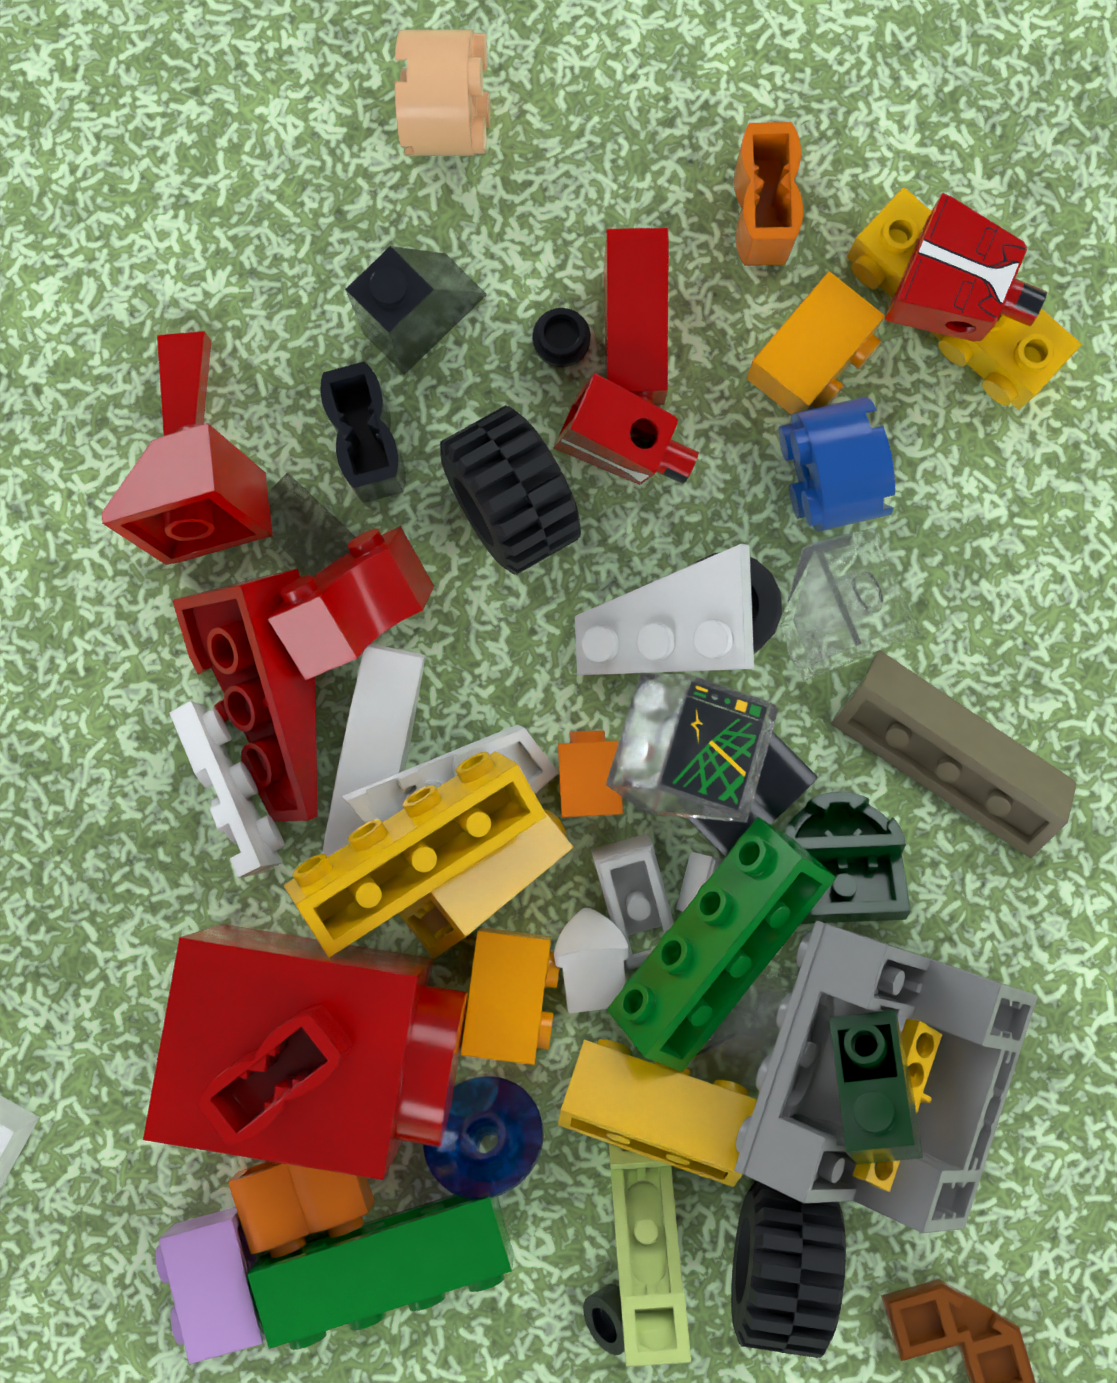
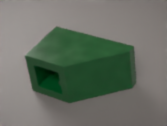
M888 1010L829 1018L846 1153L857 1165L923 1158L914 1092L896 1011Z

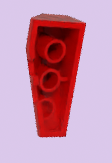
M298 568L172 600L188 656L197 674L199 675L211 668L224 693V700L215 704L214 708L221 715L224 722L230 720L238 730L243 731L249 742L241 750V761L249 770L256 784L258 795L274 822L309 821L318 817L315 677L308 680L304 679L268 620L275 609L284 601L280 591L294 580L300 578Z

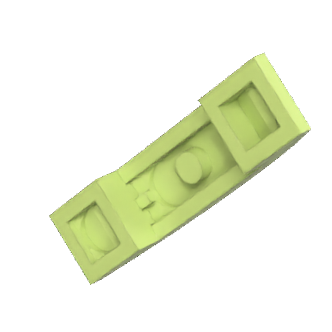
M609 1144L626 1367L691 1363L671 1165Z

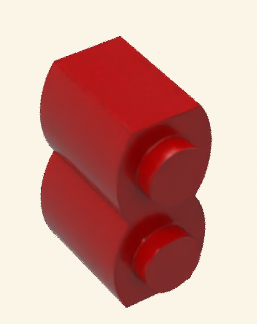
M324 1004L304 1009L275 1029L264 1040L258 1050L241 1057L217 1075L204 1089L196 1106L227 1146L245 1142L268 1127L288 1106L292 1099L301 1097L320 1086L345 1059L352 1047L353 1041Z

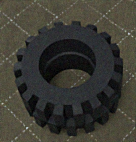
M505 405L440 441L441 463L450 487L477 536L491 556L503 568L514 575H518L580 538V518L570 487L541 436L529 421L516 410Z
M754 1180L742 1204L732 1268V1323L741 1347L821 1358L825 1354L837 1328L845 1280L846 1236L843 1213L839 1202L802 1203Z

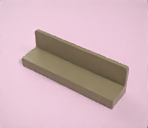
M879 651L874 656L864 679L843 703L831 723L833 726L1029 858H1032L1068 823L1077 785L1072 778L884 652Z

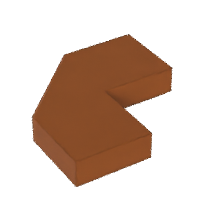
M937 1279L881 1295L897 1354L901 1361L958 1345L969 1383H1036L1019 1326L944 1281Z

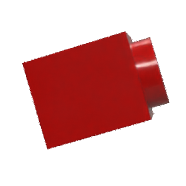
M220 924L179 937L143 1140L384 1180L402 1141L437 1147L442 1146L458 1069L468 993L429 986L434 958L348 945L328 958L317 939L227 924ZM324 1004L353 1041L352 1047L345 1059L320 1086L301 1097L292 1099L288 1106L258 1135L245 1142L227 1146L196 1106L204 1089L217 1075L241 1057L258 1050L264 1040L291 1017L309 1007Z

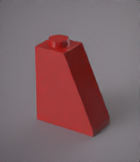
M668 228L606 229L603 270L606 379L654 405H664L668 392L669 231Z

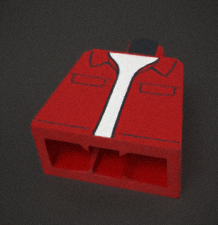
M942 193L926 219L885 316V320L973 342L982 341L995 326L1000 314L1031 326L1044 304L1047 291L1016 279V275L1027 252V246L1024 241L952 196Z
M596 373L592 375L576 395L553 449L638 485H641L655 475L656 472L684 484L689 478L699 454L698 451L671 439L678 424V419L675 415ZM630 432L649 440L646 449H641L632 442Z

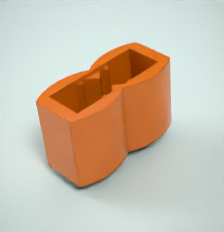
M792 122L749 123L745 130L734 170V190L738 203L741 206L736 225L735 240L739 257L744 266L785 265L799 234L803 220V202L800 191L794 181L801 162V144L797 130Z
M271 1161L238 1171L228 1181L250 1253L255 1254L269 1250L271 1258L281 1257L302 1248L307 1243L305 1236L308 1234L327 1230L329 1237L333 1238L360 1228L364 1224L362 1216L368 1214L375 1203L367 1177Z

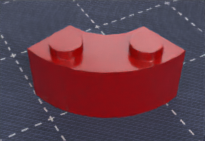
M401 526L382 535L379 529H372L360 534L348 543V554L339 558L316 575L300 577L280 591L284 601L275 609L268 620L305 680L358 659L366 647L382 633L399 622L423 611L434 588V584Z

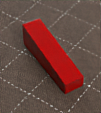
M205 331L157 335L164 436L174 434L179 428L186 425L204 424L212 342Z

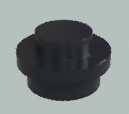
M555 308L545 312L535 323L532 334L533 346L537 355L545 363L555 367H568L578 363L586 355L590 346V328L586 320L578 312L568 308Z

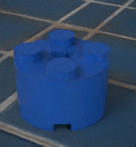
M868 397L792 414L790 424L779 426V442L783 457L786 461L793 460L798 483L789 485V494L794 514L797 519L805 517L808 525L813 526L818 532L889 516L893 512L894 507L883 503L885 497L895 495V474L891 450L884 426L871 428L866 413L877 411V409Z

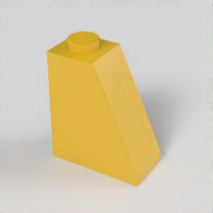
M543 809L547 817L398 913L434 959L465 938L574 848L566 838L567 834L564 825L554 813Z

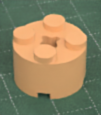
M472 29L400 30L396 41L395 60H407V68H402L400 81H395V106L401 147H406L404 155L476 156V154H485L487 143L486 128H490L489 91H483V71H487L488 66L486 33H474Z

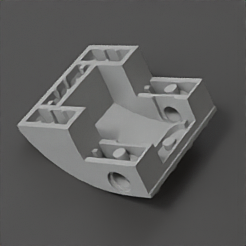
M816 920L813 931L805 935L798 948L797 966L800 968L793 992L786 995L778 1009L776 1023L780 1032L773 1053L763 1060L757 1073L756 1087L760 1093L753 1114L743 1122L737 1134L736 1150L740 1154L734 1171L759 1181L802 1203L854 1201L921 1233L965 1229L1038 995ZM895 1010L900 1032H902L905 1020L908 1018L919 1020L942 1034L923 1091L932 1100L929 1104L920 1103L917 1112L923 1158L900 1160L890 1192L875 1188L870 1183L852 1176L856 1162L846 1153L829 1021L831 1017ZM921 1035L917 1039L916 1048L918 1046Z

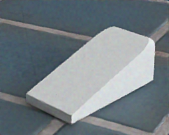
M648 833L591 849L610 920L620 929L629 946V958L623 960L625 971L640 967L653 951L651 949L632 954L628 939L629 935L661 926L665 933L674 924L654 847Z

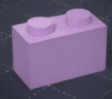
M236 1207L173 1224L159 1238L160 1245L156 1249V1266L161 1281L164 1284H170L175 1304L171 1310L172 1332L177 1344L185 1345L189 1364L263 1344L266 1337L247 1275L256 1263L257 1258L256 1254L250 1253Z

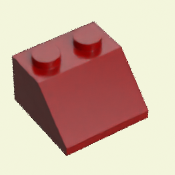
M209 423L186 425L179 428L174 434L151 441L102 511V524L165 565L180 563L271 537L273 533L266 472Z

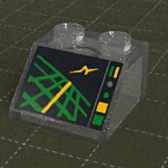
M640 673L606 785L647 814L747 823L779 708L772 702L691 674Z

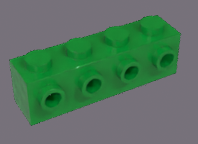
M757 817L748 830L737 840L733 849L708 881L700 887L697 895L671 928L663 934L660 942L635 974L627 980L623 989L606 1010L644 1057L683 1072L837 878L792 837Z
M491 1182L366 1222L360 1228L342 1236L330 1238L329 1235L306 1241V1245L281 1257L271 1258L270 1253L262 1255L247 1275L269 1349L289 1343L290 1349L297 1350L321 1341L326 1337V1331L349 1324L350 1330H361L373 1326L386 1317L385 1312L408 1305L410 1311L430 1308L445 1299V1293L465 1286H468L470 1292H479L492 1288L505 1279V1273L512 1272L514 1252L494 1185Z

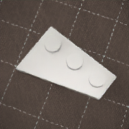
M739 544L576 615L577 675L754 669L749 545Z
M517 724L342 797L364 824L375 819H380L384 822L404 809L402 803L408 796L426 786L434 785L438 788L457 776L456 768L463 761L481 752L491 754L496 751L516 762L534 794L557 776L559 772L527 730Z

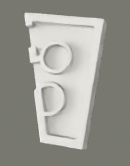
M190 701L169 712L194 774L204 787L209 788L213 785L218 797L211 800L212 808L209 810L217 829L221 832L224 831L232 842H237L241 853L230 858L237 877L262 874L283 863L277 850L285 846L281 833L269 815L260 818L250 798L258 793L256 784L243 762L233 764L224 746V743L231 740V736L218 711L212 709L207 712L204 705Z

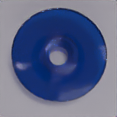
M484 1076L464 1081L454 1087L442 1146L437 1147L423 1144L427 1166L439 1184L457 1196L475 1200L503 1195L517 1187L535 1167L544 1139L542 1117L536 1103L527 1091L508 1079ZM494 1135L498 1137V1143L491 1151L487 1153L480 1152V1143L485 1136Z

